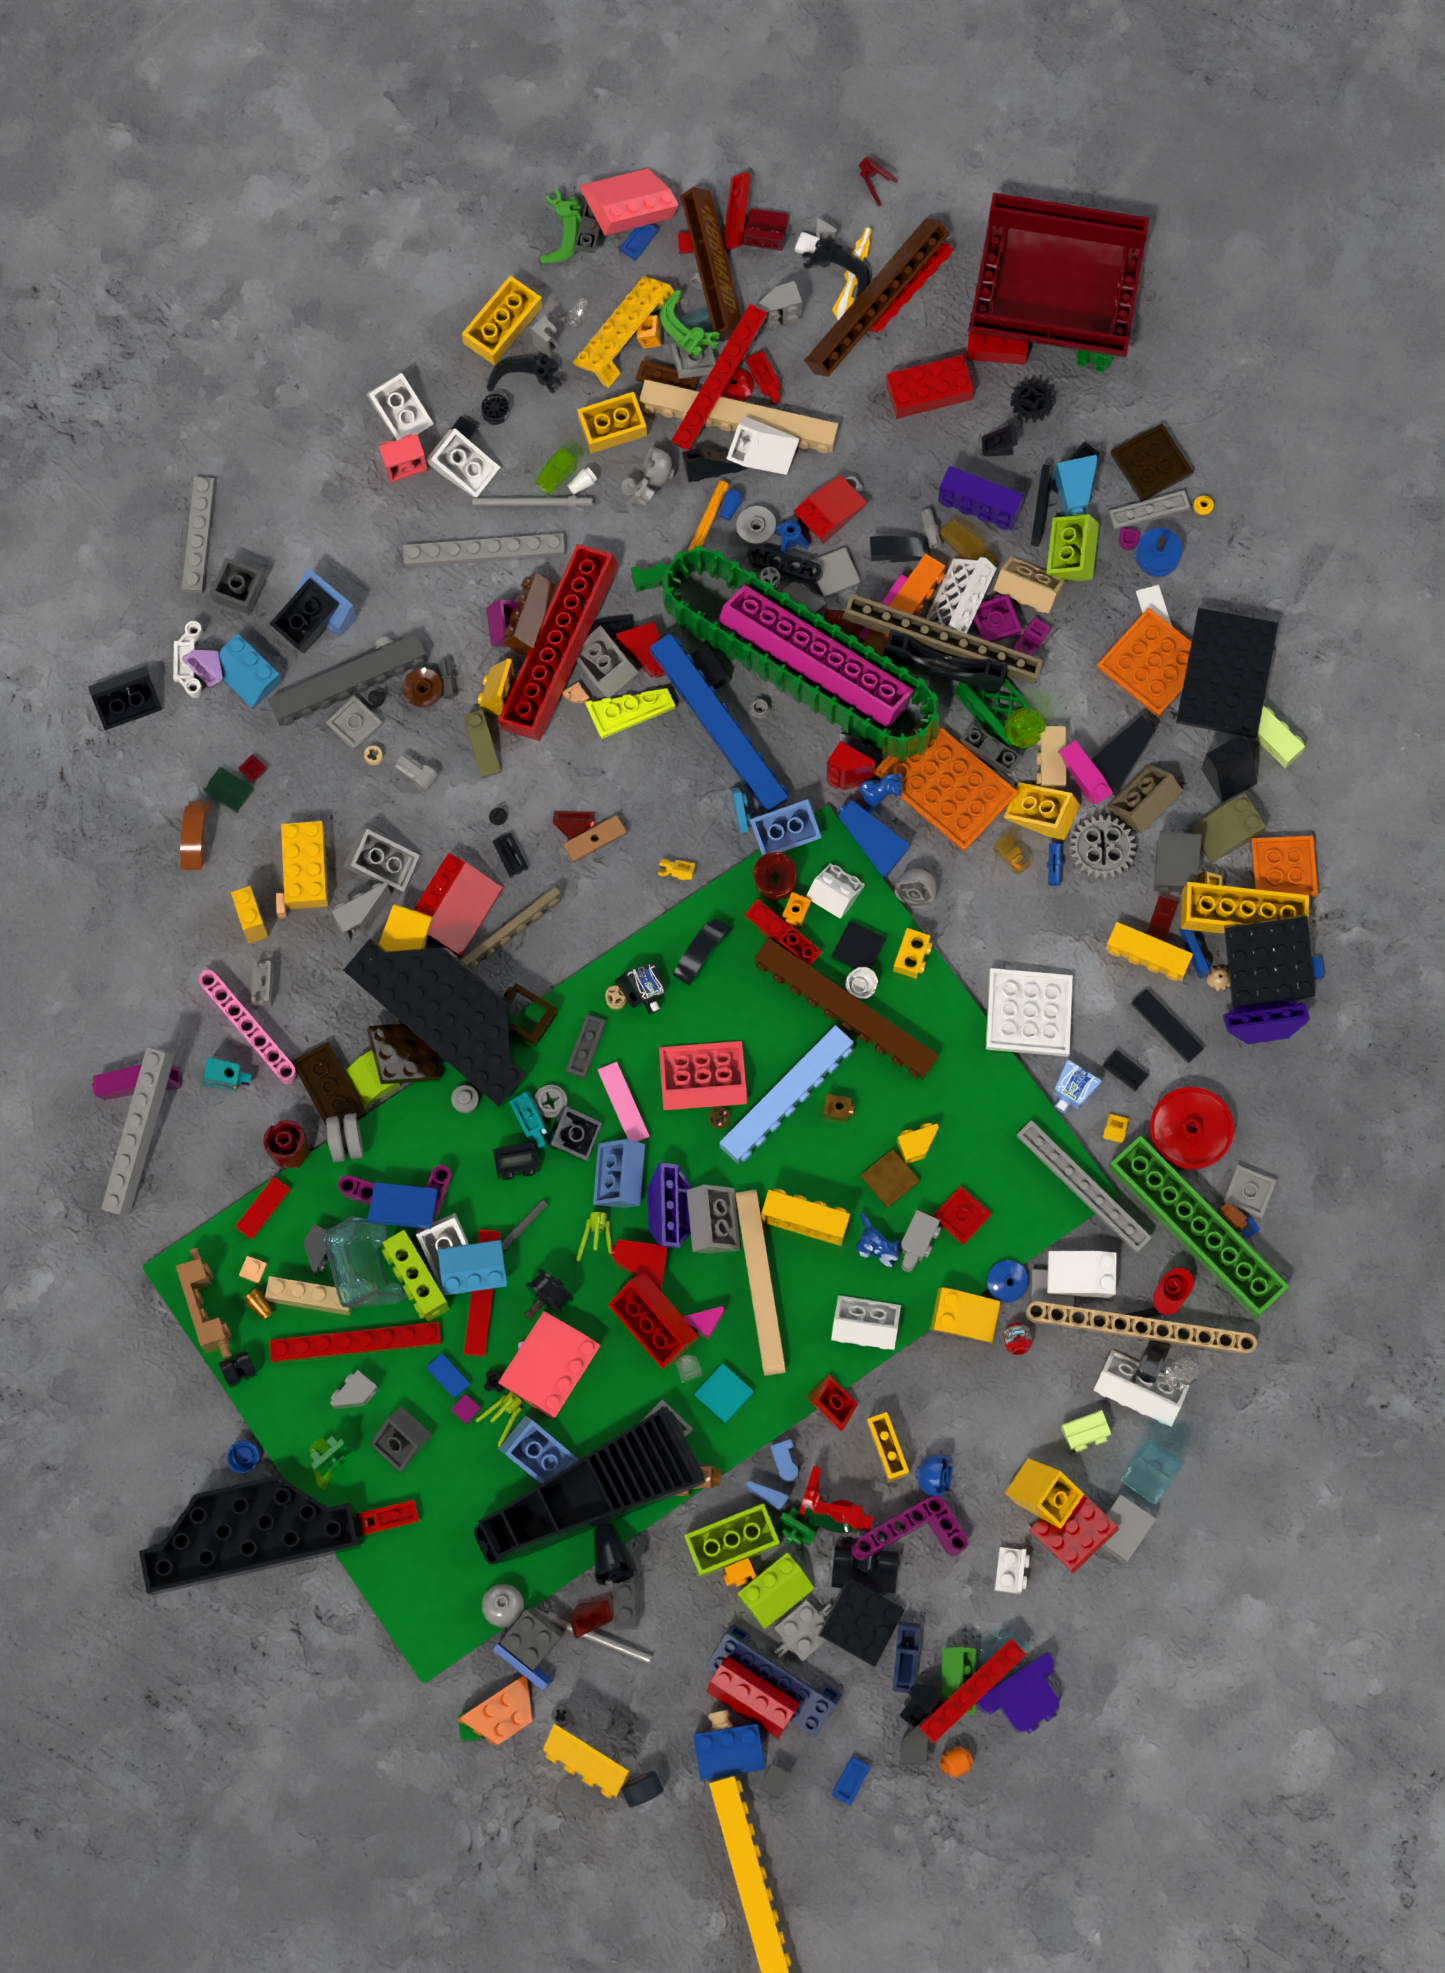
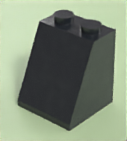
M1243 735L1206 753L1201 770L1221 803L1257 785L1253 752Z

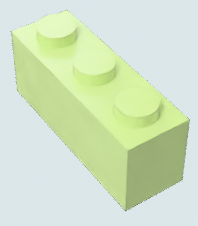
M1263 705L1256 740L1284 768H1287L1303 753L1305 748L1304 742L1299 736H1294L1289 731L1288 725L1283 721L1280 722L1269 707Z

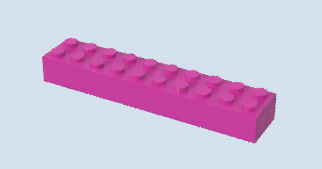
M744 585L724 604L718 623L886 728L908 707L914 691L912 688L748 586Z

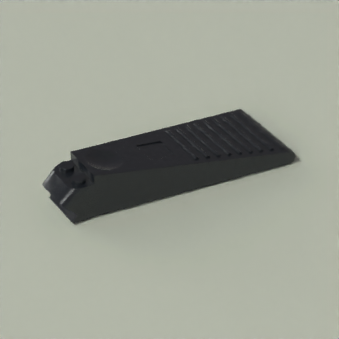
M666 1406L504 1508L478 1521L479 1524L475 1527L474 1536L485 1560L491 1565L507 1562L517 1557L522 1558L705 1483L704 1473L673 1412H670Z

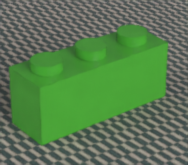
M965 1647L942 1648V1694L949 1698L976 1672V1649ZM976 1704L964 1715H975Z

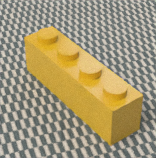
M1116 922L1105 948L1113 956L1128 958L1130 963L1135 965L1142 964L1149 971L1154 973L1161 972L1173 981H1182L1193 956L1190 952L1119 922Z

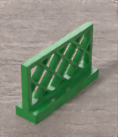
M1005 676L1001 687H1005L1010 691L1009 696L998 695L996 692L995 694L984 693L983 688H981V692L973 691L969 684L959 683L954 692L956 697L990 736L1010 749L1044 725V721ZM983 698L995 699L994 707L986 706ZM998 699L1009 701L1008 709L997 708ZM1012 702L1020 703L1022 711L1011 710ZM996 712L1007 714V722L999 721L996 718ZM1010 715L1022 716L1021 724L1010 723ZM1025 717L1033 718L1036 724L1033 726L1024 725ZM1009 727L1020 729V735L1014 739L1009 733Z

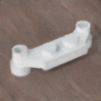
M197 621L188 622L185 626V634L178 641H174L173 680L174 682H179L186 690V693L192 698H198L201 695L202 687L199 680L195 679V672L181 658L195 650V643L202 637V628Z

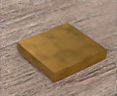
M893 1149L861 1175L863 1181L887 1208L920 1182Z

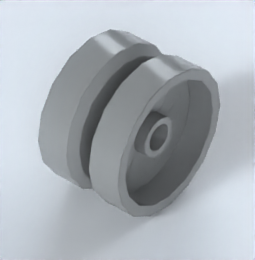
M356 1113L345 1114L343 1118L344 1128H342L338 1116L326 1118L328 1146L334 1163L345 1161L346 1148H348L349 1156L352 1160L363 1158L362 1140Z

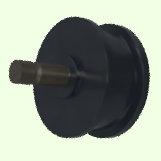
M538 1269V1275L531 1283L527 1282L525 1284L526 1288L537 1299L530 1307V1310L524 1314L529 1320L535 1316L543 1305L557 1315H561V1309L568 1301L572 1302L574 1300L573 1296L563 1287L564 1284L558 1278H553L542 1269Z

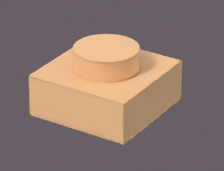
M247 1256L239 1276L260 1284L267 1263Z

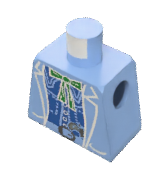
M1067 1060L1053 1093L1060 1098L1054 1107L1061 1113H1065L1070 1105L1079 1109L1100 1087L1101 1080L1070 1060Z

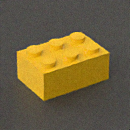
M634 392L577 409L578 420L590 454L647 436V426Z

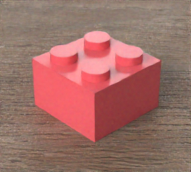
M417 434L406 435L400 440L387 441L382 446H379L382 462L390 483L428 471L425 455Z

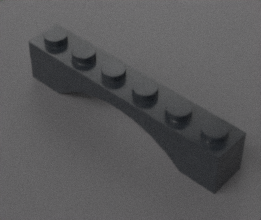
M890 630L883 657L887 656L892 662L996 693L1000 692L1008 666L1007 664L990 659L972 660L948 656L922 645L910 635Z

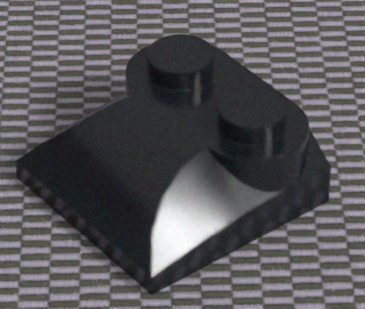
M563 1106L549 1134L548 1145L554 1150H560L583 1161H588L602 1122L567 1106Z

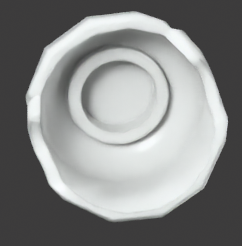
M858 967L847 976L845 983L847 992L856 999H867L874 994L878 978L875 972L868 967Z

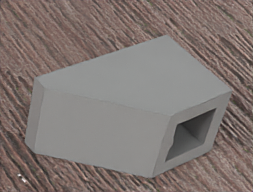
M357 1370L355 1374L352 1372L345 1379L344 1382L346 1384L341 1390L337 1389L330 1398L332 1400L330 1404L335 1409L366 1406L379 1389Z

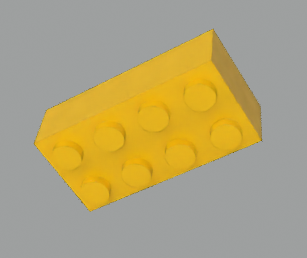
M509 276L463 331V344L495 366L543 308L542 297L512 276Z
M322 821L281 824L284 899L287 910L328 907L325 830Z
M774 1189V1191H768L761 1213L762 1223L842 1246L849 1225L850 1214L847 1213V1210L840 1207L832 1209L826 1207L827 1204L815 1201L812 1203L806 1201V1198L803 1196L794 1195L792 1197L786 1195V1192L783 1190Z

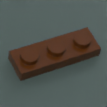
M642 360L636 375V381L644 383L645 380H650L695 391L699 377L679 379L677 370Z

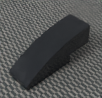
M905 536L870 537L871 561L891 560V563L920 561L925 553L931 556L928 539Z

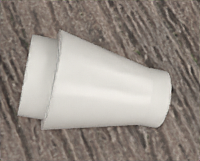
M587 467L582 469L567 486L575 495L594 485V482L598 479L590 468Z

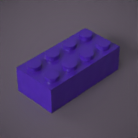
M949 466L940 485L938 502L944 507L956 508L965 515L971 514L976 516L983 522L994 523L1003 530H1013L1022 508L1024 495Z

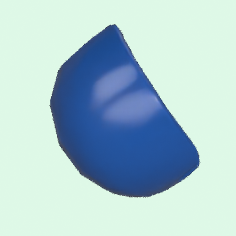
M245 1440L231 1445L226 1455L228 1466L234 1472L241 1474L253 1470L260 1458L257 1447L252 1442Z

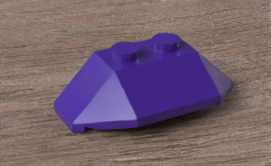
M1281 1000L1278 1002L1235 1007L1223 1015V1020L1228 1033L1246 1044L1288 1039L1310 1020V1016L1305 1003Z
M658 1163L647 1188L648 1230L662 1247L680 1248L691 1233L687 1190L692 1188L677 1164Z

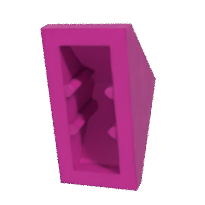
M722 1306L683 1316V1318L695 1332L710 1339L724 1315V1308Z

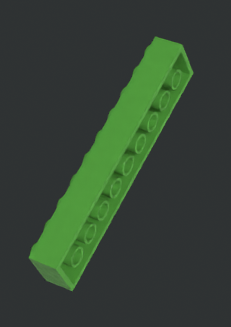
M1141 1135L1110 1163L1108 1169L1256 1320L1288 1290L1289 1286Z

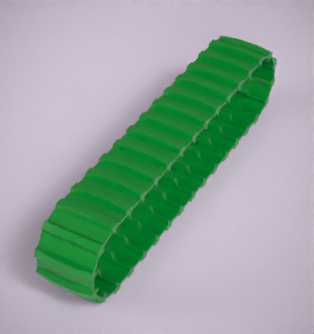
M695 546L693 550L684 553L679 551L674 555V560L670 566L665 567L662 577L663 604L667 614H671L676 620L678 627L681 629L687 628L692 631L694 637L699 640L703 638L709 642L711 648L715 650L720 649L725 652L727 658L732 661L736 659L749 672L751 670L759 674L760 679L765 682L769 680L782 693L788 692L796 702L807 704L812 712L815 714L821 713L829 723H836L843 727V731L848 735L854 734L859 737L861 743L866 746L870 744L877 749V753L881 756L896 757L898 761H906L907 757L916 754L921 756L927 751L931 740L936 739L940 727L939 701L936 693L930 691L926 686V681L922 678H914L906 668L895 666L887 656L881 657L875 653V649L871 646L865 647L860 644L858 638L852 634L848 636L841 632L839 626L836 624L830 625L818 613L814 615L808 611L806 605L795 603L791 600L790 595L785 592L779 593L771 583L760 581L755 573L744 571L739 563L736 561L730 562L725 559L723 553L718 550L713 552L703 549V546ZM698 571V574L702 575V571L710 572L712 578L715 577L718 580L721 577L727 581L729 589L735 590L736 587L741 589L744 585L753 589L912 688L914 691L911 696V703L916 706L922 704L923 706H920V714H926L927 719H921V727L925 729L919 728L918 731L914 729L913 736L905 737L904 733H901V737L891 736V730L884 729L881 731L874 726L873 719L867 718L865 721L859 717L856 708L850 707L848 710L840 705V698L836 699L835 696L832 699L824 695V688H819L818 685L813 688L807 684L805 676H794L790 673L789 666L782 664L780 667L773 662V656L767 653L764 656L756 651L755 645H752L750 642L748 645L742 643L739 635H735L734 632L728 634L723 631V625L720 623L718 625L717 621L714 624L706 619V613L701 611L695 613L690 610V603H685L682 600L680 592L675 593V588L681 589V580L679 579L681 578L684 581L689 578V573Z

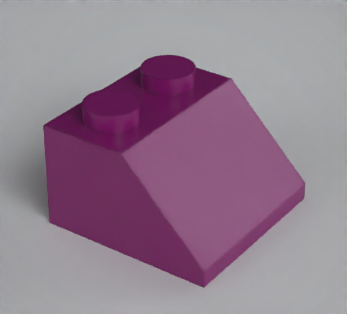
M499 599L486 607L491 646L508 647L503 644L505 638L504 631L510 624V615L517 604L515 601Z

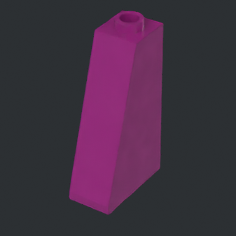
M142 1065L93 1076L92 1090L95 1096L104 1100L132 1096ZM174 1065L171 1067L165 1090L181 1088L179 1068Z

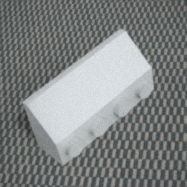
M1112 1350L1093 1391L1113 1399L1123 1406H1128L1142 1415H1147L1161 1424L1172 1427L1189 1389V1385L1159 1372L1155 1383L1135 1375L1140 1362Z

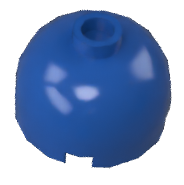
M932 1455L926 1457L921 1466L916 1468L915 1478L918 1479L920 1488L927 1495L941 1498L946 1497L943 1494L944 1490L949 1491L952 1480V1466H948V1461H952L950 1456Z

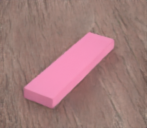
M615 1062L598 1069L600 1078L627 1139L641 1142L650 1138L618 1063Z

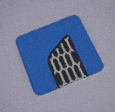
M1248 1217L1245 1221L1247 1225L1241 1232L1246 1238H1249L1258 1232L1260 1228L1252 1217Z

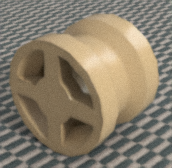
M611 986L607 989L605 995L607 1005L615 1010L624 1007L626 997L618 986Z
M729 1710L708 1715L709 1720L712 1721L711 1731L733 1728L732 1723L728 1719L730 1715Z

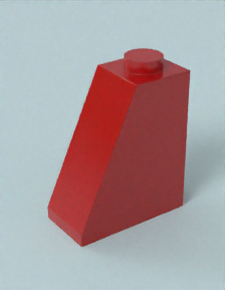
M655 622L616 634L617 644L651 678L655 676L660 678L666 675L649 652L650 646L661 640Z
M617 1239L616 1245H612L611 1257L614 1258V1264L635 1277L645 1272L658 1289L662 1291L668 1252L667 1247Z

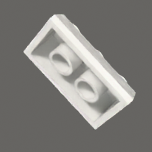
M838 1295L831 1340L894 1350L901 1305Z

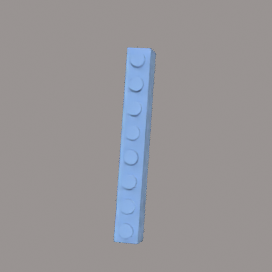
M835 1025L720 1141V1148L737 1164L741 1160L745 1162L752 1155L751 1150L756 1145L760 1147L767 1139L765 1136L770 1131L775 1132L781 1125L780 1121L785 1116L787 1118L791 1116L796 1110L795 1106L799 1102L803 1103L810 1096L809 1091L813 1087L818 1088L825 1080L823 1077L828 1072L832 1074L838 1068V1062L842 1058L847 1059L852 1054L854 1042Z

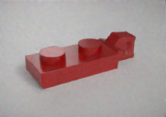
M762 350L746 357L745 362L761 393H763L764 397L769 395L773 405L780 403L781 397L778 393L781 390L780 382L764 351Z

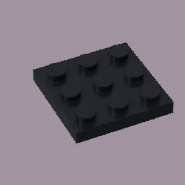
M848 1578L818 1636L867 1664L876 1667L905 1609L857 1581Z

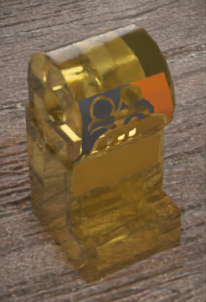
M1010 833L995 843L993 850L1016 875H1019L1031 866L1030 860L1015 843Z

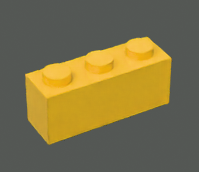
M885 1412L868 1418L866 1423L888 1483L909 1476V1470L888 1413Z

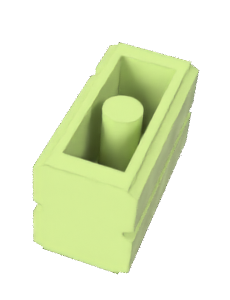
M1102 1410L1061 1426L1069 1450H1075L1076 1453L1088 1449V1444L1095 1442L1096 1445L1107 1442V1438L1111 1435Z

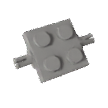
M806 1600L774 1628L783 1642L774 1651L775 1654L779 1653L777 1655L778 1658L790 1650L803 1662L826 1641L818 1636L826 1621L825 1618L831 1611L829 1609L832 1606L830 1603L819 1612Z

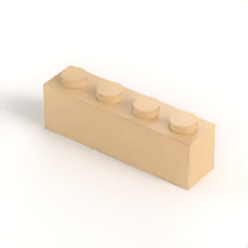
M270 1276L265 1294L268 1302L350 1316L355 1297L353 1291L348 1289Z

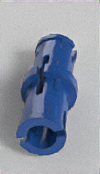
M1058 843L1049 844V861L1047 862L1049 886L1061 885V868H1063V862H1061L1062 845Z

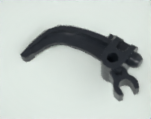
M826 239L823 241L817 240L815 247L818 249V253L805 252L802 254L803 258L811 259L809 263H803L804 268L809 269L813 265L828 267L832 262L847 269L857 278V299L870 282L869 269L865 263L843 249V246Z
M534 356V358H507L500 361L493 368L486 388L488 391H493L503 375L512 372L534 374L538 383L546 385L549 392L554 394L555 390L552 384L557 383L560 387L562 386L560 379L553 377V372L558 371L559 364L553 358Z

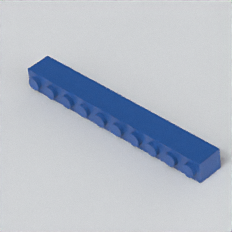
M668 634L650 646V654L765 813L772 812L787 802V789L783 784L779 785L775 780L776 775L770 767L767 768L763 763L765 760L759 751L755 752L751 745L753 743L747 735H743L739 730L741 729L740 724L735 718L732 719L729 716V709L725 703H720L716 698L718 695L712 686L708 687L704 681L706 678L700 669L696 670L693 666L694 661L688 653L685 654L681 649L682 644L677 637L673 638L671 634Z

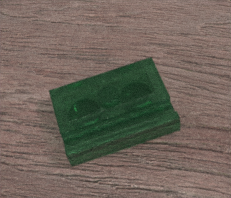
M222 767L218 768L208 782L209 784L203 789L204 793L236 813L239 812L241 806L245 804L254 791L252 786Z

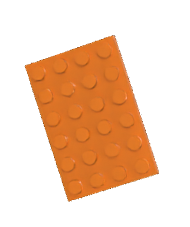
M921 721L910 731V733L906 737L913 736L914 729H916L917 731L919 728H921L922 730L925 729L921 727ZM941 726L939 727L936 739L931 740L924 754L907 757L906 761H898L896 757L887 756L874 772V777L879 781L887 775L902 774L903 777L900 779L902 781V796L898 795V797L964 853L1019 793Z

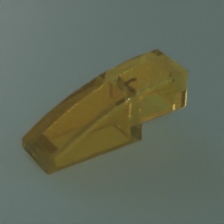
M951 519L939 531V535L961 558L979 560L980 557L988 559L995 567L998 565L997 556L984 547L980 539L954 519Z

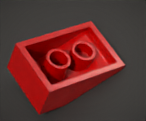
M839 475L805 499L794 510V513L822 544H825L863 509L867 502Z

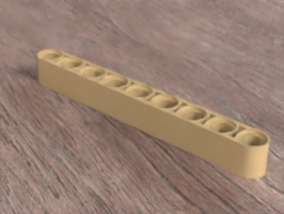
M757 1191L735 1193L764 1376L785 1373Z

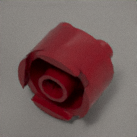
M292 1120L278 1121V1124L271 1125L264 1134L263 1143L265 1149L277 1166L282 1168H298L309 1155L310 1142L298 1123Z

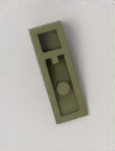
M483 709L463 715L481 778L501 773Z

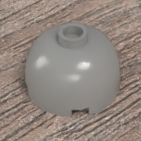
M655 447L650 448L643 462L645 466L643 472L641 471L639 482L645 478L649 481L646 486L657 488L664 485L667 479H672L674 468L671 467L672 460L665 451Z
M910 869L899 877L894 892L903 904L908 902L912 904V908L923 909L929 907L934 901L937 885L933 876L925 870Z
M497 1584L489 1588L481 1602L485 1619L492 1625L500 1628L510 1627L515 1624L525 1609L524 1599L520 1591L509 1584Z

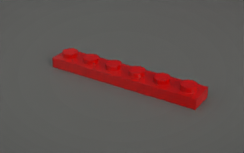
M942 243L868 331L878 333L885 328L887 322L898 314V310L910 301L911 296L949 258V255L954 251L950 244Z
M1012 1638L1009 1639L918 1728L932 1744L935 1743L1027 1654Z

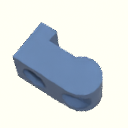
M791 1439L771 1445L770 1449L780 1478L787 1483L795 1481L798 1476V1468L792 1463L789 1451L793 1450Z

